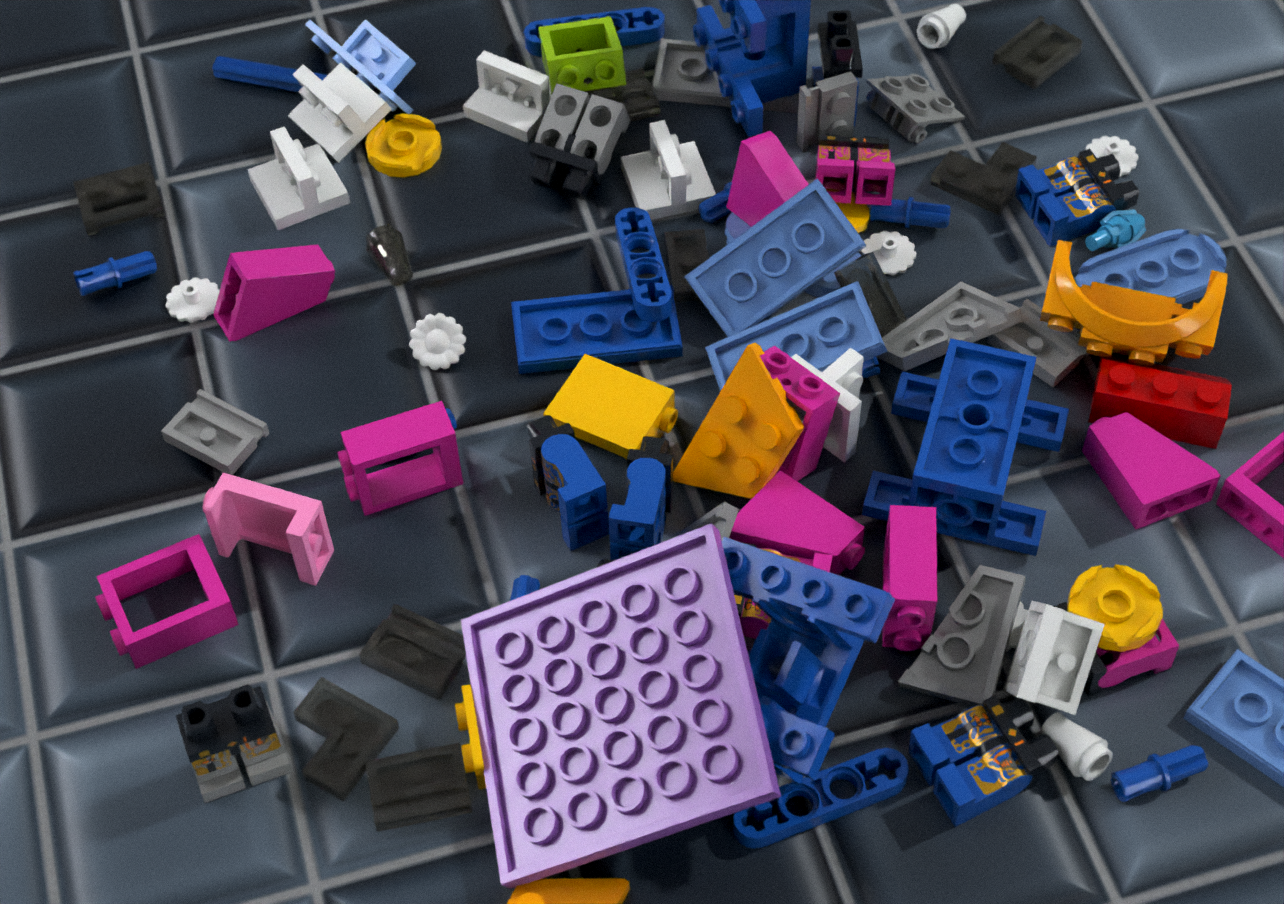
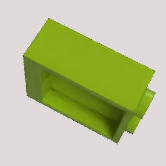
M611 16L538 27L542 60L549 79L551 95L556 83L580 91L626 85L623 49ZM587 77L592 79V82L589 84L584 83V79Z

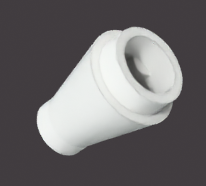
M951 4L947 8L924 15L917 27V36L920 42L931 49L946 46L958 27L966 19L964 9L958 4Z
M1060 712L1051 715L1041 728V734H1046L1051 738L1058 749L1059 756L1075 777L1082 776L1086 781H1091L1101 775L1112 760L1113 753L1107 748L1108 743L1105 739L1072 722Z

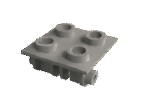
M920 75L886 76L885 78L867 79L866 81L873 88L866 96V99L869 101L868 106L887 123H890L894 129H898L897 131L909 142L921 143L927 136V131L925 130L927 124L965 119V116L954 108L955 104L953 101L939 95L929 86V81Z

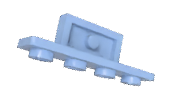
M309 19L305 25L315 33L310 40L326 54L334 50L336 52L332 58L338 64L341 62L350 71L354 68L358 71L356 76L372 90L375 87L381 92L378 95L386 101L392 109L391 111L394 112L399 107L406 114H411L413 109L393 92L416 65L406 53L367 20H364L348 40L340 46Z

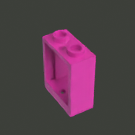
M772 346L760 356L772 379L778 377L786 392V398L806 412L803 420L804 429L777 471L778 473L781 470L798 482L817 467L840 392L792 359L788 354L776 346Z
M442 401L340 432L344 450L338 451L337 455L345 476L343 480L350 501L359 500L364 516L463 484L456 434ZM433 448V454L366 474V468Z
M1284 431L1225 479L1216 505L1282 558H1284V506L1256 484L1284 462Z
M890 505L883 549L882 590L889 592L895 598V601L882 628V647H895L901 651H914L922 649V646L931 635L937 606L936 507Z
M200 534L96 576L103 591L102 594L95 596L105 621L114 618L118 627L109 631L120 656L129 653L136 669L239 625L231 601ZM194 570L208 601L133 632L120 600Z

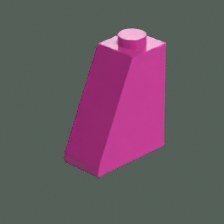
M771 131L741 141L726 206L727 209L751 227L809 185L777 136Z
M318 244L230 253L213 316L229 342L240 340L326 301L330 286L335 278L334 266L327 259Z
M1128 412L1112 418L1102 417L1088 427L1082 452L1135 530L1212 500L1220 479L1218 471Z
M781 470L738 512L729 536L730 539L742 543L754 544L756 548H770L785 555L810 559L814 558V553L833 555L830 573L840 575L846 568L849 570L853 569L865 552V547L862 546L865 530L863 525Z

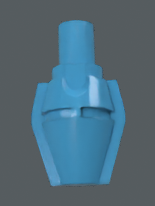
M1136 210L1112 211L1099 221L1101 227L1098 228L1096 233L1086 237L1085 244L1090 251H1095L1102 247H1114V249L1136 242L1146 232L1144 217L1138 214Z

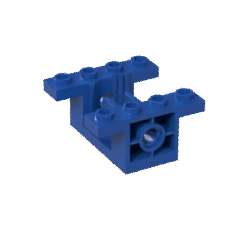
M719 0L722 11L724 13L729 12L730 28L723 29L711 5L697 8V24L693 25L694 40L698 47L703 46L707 66L710 72L715 71L718 75L720 92L724 98H729L733 118L737 124H742L748 137L763 133V103L798 94L800 87L806 86L811 0Z
M950 338L939 380L901 372L892 403L891 414L927 422L913 478L907 479L873 471L864 500L862 515L888 521L890 505L936 507V533L1036 556L1046 511L1003 501L1016 442L1057 452L1060 451L1069 409L1027 399L1037 357Z
M724 537L722 545L734 594L751 599L771 618L767 630L760 629L748 657L776 775L797 784H801L804 776L815 780L835 736L830 729L826 728V725L864 640L876 644L895 598L887 591Z

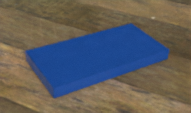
M670 285L672 291V313L668 318L659 322H648L638 317L630 289L511 302L519 374L575 368L584 354L609 364L683 356V346L672 285ZM655 294L648 295L651 302H656Z

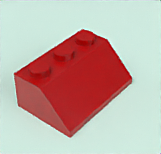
M1111 355V357H1100L1088 422L1094 423L1102 417L1112 418L1128 412L1170 440L1216 449L1228 418L1232 384L1227 378L1158 364L1153 366L1136 364L1128 361V358Z

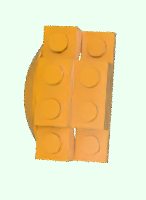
M1057 241L1040 321L1048 322V328L1061 332H1072L1073 328L1080 329L1078 345L1087 347V353L1100 357H1111L1112 353L1129 356L1128 361L1146 366H1153L1155 361L1162 363L1167 355L1168 347L1175 348V354L1187 358L1197 359L1201 357V354L1209 355L1216 339L1226 292L1227 273L1211 270L1206 292L1199 303L1194 302L1192 309L1182 308V304L1175 303L1176 298L1093 281L1091 286L1082 284V287H1078L1070 267L1069 256L1072 242Z

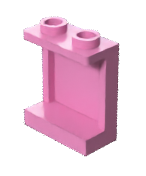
M222 473L215 487L210 488L204 497L203 512L205 513L220 556L229 558L237 542L241 539L292 554L300 581L317 585L334 552L322 501L227 473Z

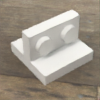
M483 51L476 59L479 88L463 105L464 117L528 143L538 131L552 96L548 76L537 70H532L509 61L504 57Z
M341 62L323 80L318 78L304 64L292 74L302 85L298 92L304 100L288 116L317 144L319 143L338 163L392 110L386 101Z
M665 120L650 123V151L621 157V169L635 207L647 211L651 220L698 210L701 202L716 195L695 142L679 144L677 135H670Z
M285 127L270 131L276 159L250 168L248 173L250 181L277 230L350 203L346 188L319 143L303 149L299 139L292 140Z
M850 348L827 369L821 372L795 354L791 357L840 392L823 447L845 463L856 453L862 405L859 394L863 383L862 368L864 357ZM786 398L788 404L796 410L803 423L806 412Z
M1031 601L1003 689L1018 698L1033 703L1037 702L1075 715L1105 624L1048 604Z

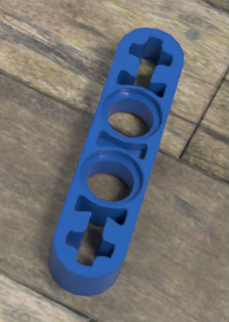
M642 7L531 22L524 29L525 48L531 55L542 56L540 39H538V27L611 16L614 26L621 28L617 32L621 46L652 43L660 40L665 34V16L657 8Z
M641 208L623 209L615 216L616 238L636 314L639 318L648 322L665 320L672 313V291L651 217L647 211ZM631 227H636L638 232L632 233ZM640 248L649 250L644 253L631 252V250ZM641 274L656 275L655 277L650 279H642L637 277ZM655 294L656 302H651L648 295Z
M881 748L819 771L815 780L804 777L801 784L791 782L780 786V798L734 813V836L739 843L746 847L761 848L893 797L900 793L906 785L909 771L907 759L895 749ZM880 765H884L888 771L895 769L893 780H889L885 774L876 776ZM871 779L869 790H867L865 781ZM836 780H848L855 786L857 792L849 799H839L831 793L829 786ZM792 797H805L811 802L813 809L806 816H794L786 809V802ZM774 805L777 807L778 818L782 824H778L777 815L772 817V806ZM754 815L757 821L764 820L763 830L756 832L753 826L745 827L747 825V817Z

